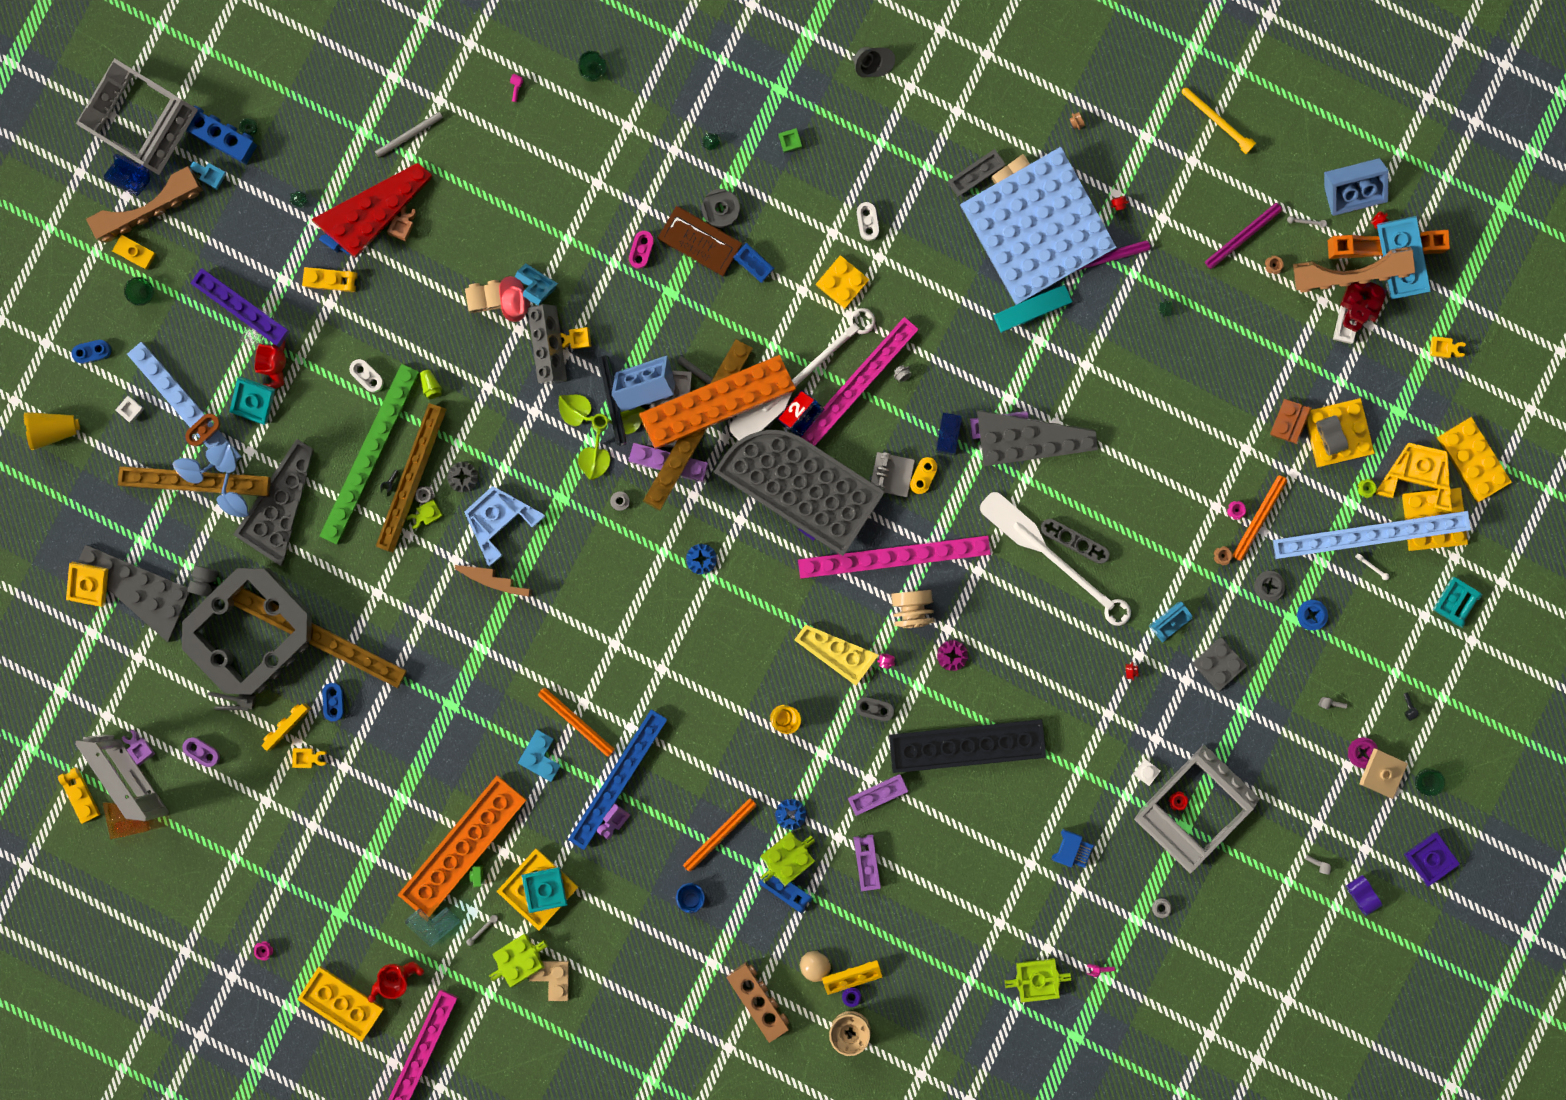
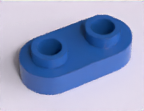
M95 340L76 345L72 349L71 355L74 361L80 364H87L107 359L111 354V346L106 341ZM99 346L102 347L101 352H97ZM83 350V356L79 357V351Z
M329 683L324 686L322 691L323 714L329 721H338L344 715L343 689L337 683ZM332 689H335L337 692L335 696L331 695ZM333 708H336L338 711L336 715L332 714Z

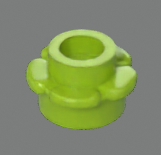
M1371 479L1362 480L1358 484V493L1361 496L1370 498L1376 493L1377 487Z

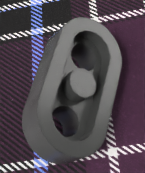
M862 697L856 703V711L864 717L888 721L894 714L892 705L884 701ZM863 703H867L869 705L868 710L862 709L861 706ZM882 708L887 709L886 715L880 713Z

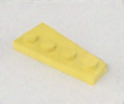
M805 625L795 638L797 643L854 685L859 683L878 657L876 653L808 625Z

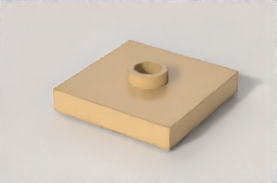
M1373 749L1359 784L1393 799L1408 763L1380 750Z

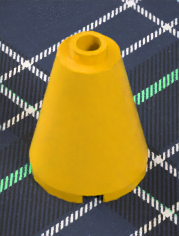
M24 413V424L27 430L26 436L31 450H36L77 435V430H80L79 419H75L74 415Z

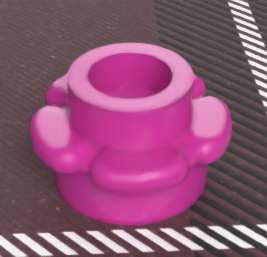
M1240 501L1231 502L1229 509H1227L1228 515L1233 517L1234 520L1241 519L1246 514L1245 505Z
M882 653L877 662L880 663V667L890 669L891 666H895V657Z
M266 941L257 943L254 947L255 957L262 961L268 960L270 955L273 954V948Z

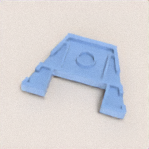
M494 486L465 511L480 549L490 567L503 556L490 540L511 520L520 514L533 528L546 517L541 512Z

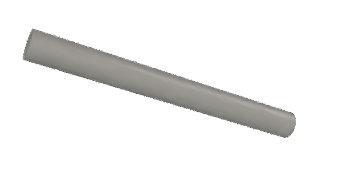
M437 112L376 150L375 153L379 158L441 120L443 118L441 113Z

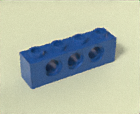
M194 105L193 107L198 110L187 127L186 132L247 165L257 147L253 142L254 138L246 133L242 135L237 133V128L228 123L226 126L221 124L219 118L212 114L208 117L203 114V109ZM204 120V126L198 128V123ZM220 129L221 134L218 137H214L215 131ZM233 139H238L235 146H230Z

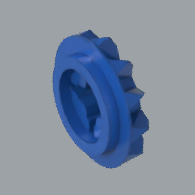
M697 544L691 547L686 556V563L689 569L696 574L711 572L717 562L715 551L706 544ZM699 551H701L703 557H710V559L704 561L703 567L700 565V562L693 561V559L699 557Z
M1308 600L1298 607L1296 616L1299 624L1304 629L1313 631L1322 628L1326 624L1328 612L1321 602ZM1308 610L1311 612L1319 611L1314 616L1315 620L1312 618L1305 619L1309 615Z
M786 799L776 809V820L784 829H797L802 826L806 819L805 807L798 800ZM785 808L790 811L798 809L794 814L797 821L792 818L784 820L787 816Z

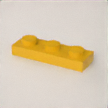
M306 703L294 706L290 711L292 714L287 719L283 718L277 724L278 729L274 733L271 731L263 739L265 742L261 746L266 751L272 750L311 708Z
M876 960L836 974H830L823 977L822 980L827 995L882 978V973Z

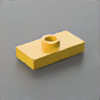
M123 235L120 236L112 250L114 253L146 270L156 255L153 251Z

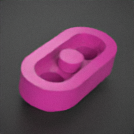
M648 231L638 232L633 241L629 262L636 269L644 268L649 261L654 239ZM647 239L648 243L643 245L641 244V240ZM637 257H642L640 263L635 261Z

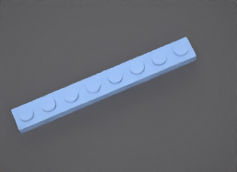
M140 342L127 353L189 427H192L205 415L143 342ZM212 421L208 423L209 427L214 425ZM218 430L204 444L207 448L228 443L229 441ZM232 446L234 454L236 455V461H238L242 456Z

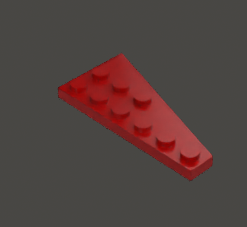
M416 163L311 220L356 258L432 178V174L419 163Z

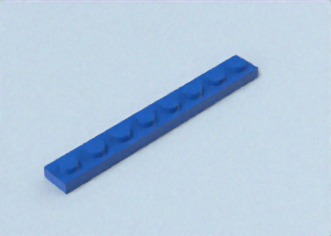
M652 709L650 710L568 839L570 842L585 850L598 827L603 822V818L610 811L668 720L667 718Z

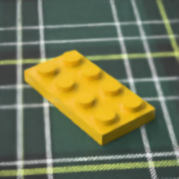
M1472 417L1437 437L1476 502L1482 501L1512 483Z
M322 966L317 968L297 999L361 1042L384 1010V1007L376 1002L370 1003L367 996Z

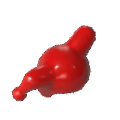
M285 340L280 347L275 344H259L256 350L255 372L269 375L272 382L263 385L274 389L284 385L282 370L286 365L284 353Z
M414 961L403 966L398 964L383 966L377 974V982L372 986L368 1001L374 1003L378 994L388 999L402 996L407 989L408 978L414 973L422 976L424 969L420 968Z

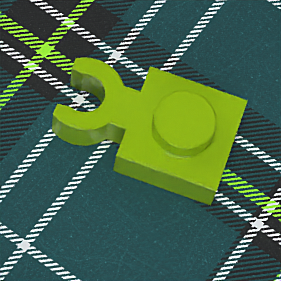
M432 499L416 508L419 514H411L406 519L409 521L415 518L416 524L412 526V529H417L420 527L421 522L424 521L425 525H429L443 517V514L435 500Z

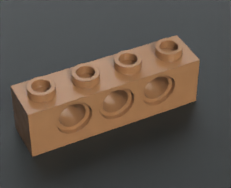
M745 962L727 974L726 978L770 1043L789 1030L788 1024L790 1022L784 1013L780 1014L777 1010L779 1005L774 997L770 998L766 993L768 988L763 981L759 982L756 978L758 973L753 965H748ZM746 980H750L754 983V987L749 990L745 989L743 983ZM762 997L765 1003L758 1006L754 1003V999ZM767 1013H773L776 1018L774 1021L768 1022L764 1017Z

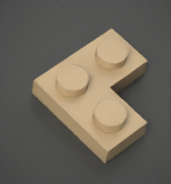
M542 961L545 968L529 977V981H549L548 1001H568L569 961Z

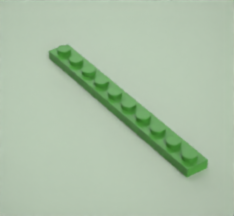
M401 364L322 529L320 537L337 545L339 544L420 372Z

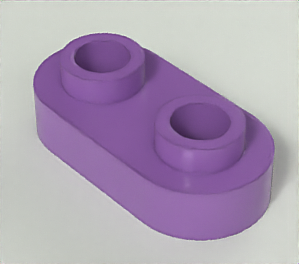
M193 737L185 740L182 748L185 755L205 767H213L218 764L220 760L219 752L204 741ZM192 744L197 745V749L195 751L191 748ZM209 754L213 755L212 761L208 759Z

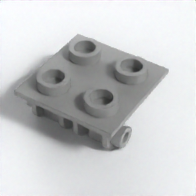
M877 452L871 483L885 491L884 493L907 497L915 460L894 456L885 452Z

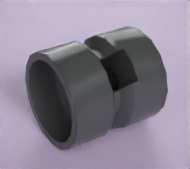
M194 565L191 575L194 579L189 582L187 592L208 597L214 591L215 587L212 584L217 581L219 571Z

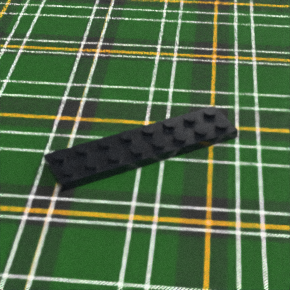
M1042 719L888 734L892 773L1046 758Z

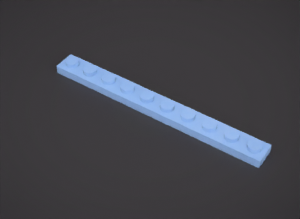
M1468 511L1276 539L1273 540L1275 559L1469 531L1471 527Z

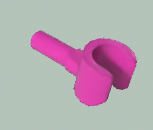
M513 74L510 79V83L515 85L512 102H517L518 90L523 83V79Z
M1094 964L1087 965V967L1093 968L1091 973H1087L1093 977H1098L1103 972L1115 971L1114 966L1099 967Z

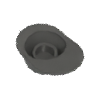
M863 47L852 56V60L854 61L855 71L860 77H879L891 71L895 63V55L888 48Z

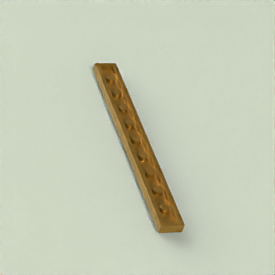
M736 339L711 383L740 372L753 348ZM707 428L676 442L643 500L644 503L659 511L662 509Z
M243 588L233 598L234 606L289 634L295 631L281 614L272 616L265 612L264 602L266 599ZM274 603L272 604L273 609L277 611L279 606ZM312 623V640L309 644L399 688L407 670Z

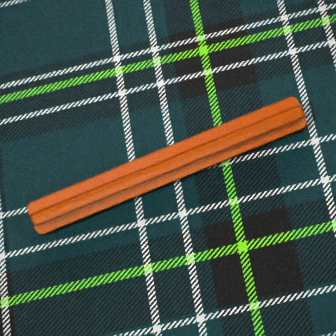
M1277 476L1233 553L1235 559L1242 561L1286 485L1287 479L1285 477Z
M543 688L538 693L542 700L606 756L609 757L615 749L549 690Z
M751 798L748 799L684 863L685 869L691 872L757 804Z

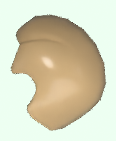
M818 951L807 952L800 961L801 973L812 982L823 981L822 978L830 973L831 965L829 959Z

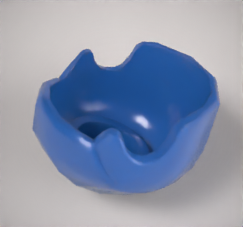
M687 883L677 890L676 903L682 911L695 913L703 907L705 895L702 888L698 885Z

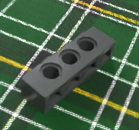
M541 304L527 308L538 384H556L567 381L557 306Z

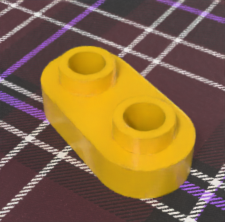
M926 457L919 462L910 482V488L914 493L924 494L929 489L937 471V463L934 459ZM926 463H929L931 465L930 470H926L924 468V465ZM917 481L923 482L922 488L917 487Z

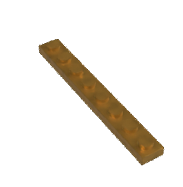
M430 403L427 406L376 544L378 548L392 553L395 550L444 418L446 409Z
M119 467L118 486L222 493L226 474L204 472L202 473L204 478L201 482L190 483L184 480L176 470ZM230 474L226 492L269 497L271 478Z

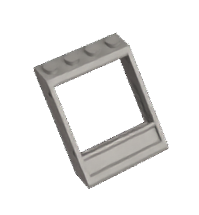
M114 58L76 124L159 175L198 109ZM133 74L147 82L148 86L170 99L137 155L116 141H111L99 133Z
M106 734L83 737V740H76L75 745L126 819L147 821L169 814L168 809L130 756L121 740L114 739V735ZM102 750H106L137 797H133Z
M1203 745L1140 809L1134 820L1189 873H1192L1254 809L1260 798L1210 749ZM1194 763L1201 767L1243 808L1204 849L1157 804Z

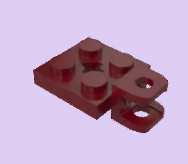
M1359 281L1351 282V285L1347 286L1340 306L1348 309L1343 319V326L1358 332L1368 319L1375 322L1388 290L1372 282L1360 284ZM1350 321H1354L1356 325H1352Z

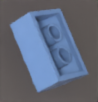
M1380 158L1324 172V186L1331 214L1335 216L1388 202V169Z
M668 356L615 373L612 396L621 412L633 410L638 406L648 405L656 400L667 399L674 395L675 381Z

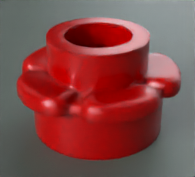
M1126 196L1111 199L1112 205L1110 207H1115V211L1126 208V204L1129 201L1126 200Z
M1380 211L1374 216L1371 224L1374 225L1375 229H1377V224L1389 221L1387 219L1388 214Z
M1131 662V664H1126V678L1134 681L1135 677L1139 676L1138 665H1134V662Z
M1176 792L1169 798L1170 807L1173 810L1182 811L1188 804V798L1182 792Z

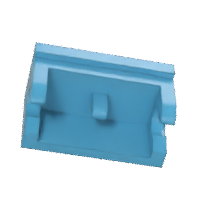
M1177 602L1150 624L1149 627L1159 640L1164 642L1190 621L1193 616L1182 602Z

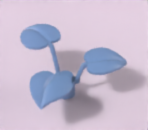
M230 442L208 448L206 457L211 464L201 469L200 464L196 460L190 458H180L173 462L172 465L176 472L190 483L201 482L204 478L202 473L213 466L220 472H226L222 488L223 495L217 497L219 507L225 513L235 517H246L249 515L248 506L244 498L235 492H226L229 475L237 466L236 455Z

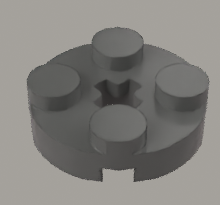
M715 189L707 194L702 203V213L704 219L711 226L725 228L732 225L738 219L740 205L733 193L725 189ZM718 204L726 206L723 213L715 210L718 208Z

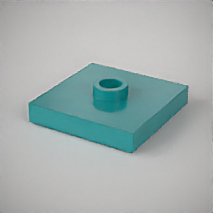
M239 376L236 381L229 412L266 425L276 389Z
M560 867L521 875L529 913L568 905Z

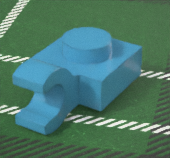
M193 161L190 167L193 171L201 174L199 180L217 190L227 174L210 163L204 167Z

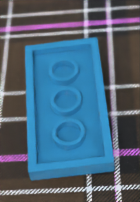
M1417 216L1377 224L1383 257L1391 249L1411 246L1413 250L1415 273H1411L1409 277L1404 278L1391 276V279L1388 280L1391 299L1431 292Z

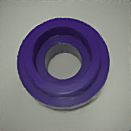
M854 987L847 988L842 994V1000L846 1006L855 1007L861 1002V993ZM851 993L854 994L855 999L849 1000L848 995Z

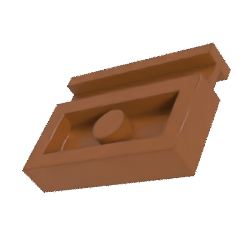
M1284 399L1270 435L1298 444L1312 410L1311 407Z

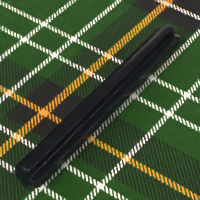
M609 356L599 357V364L617 446L626 445L627 439L621 411L612 396L614 378Z

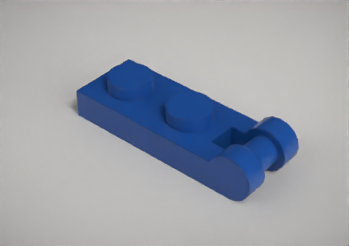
M774 876L766 883L763 882V879H760L758 884L801 914L806 910L805 906L807 903H810L813 899L811 895L792 882L784 886ZM797 895L802 897L799 903L794 901Z

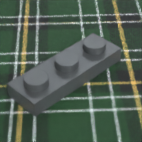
M994 149L948 180L947 183L959 198L1006 164Z

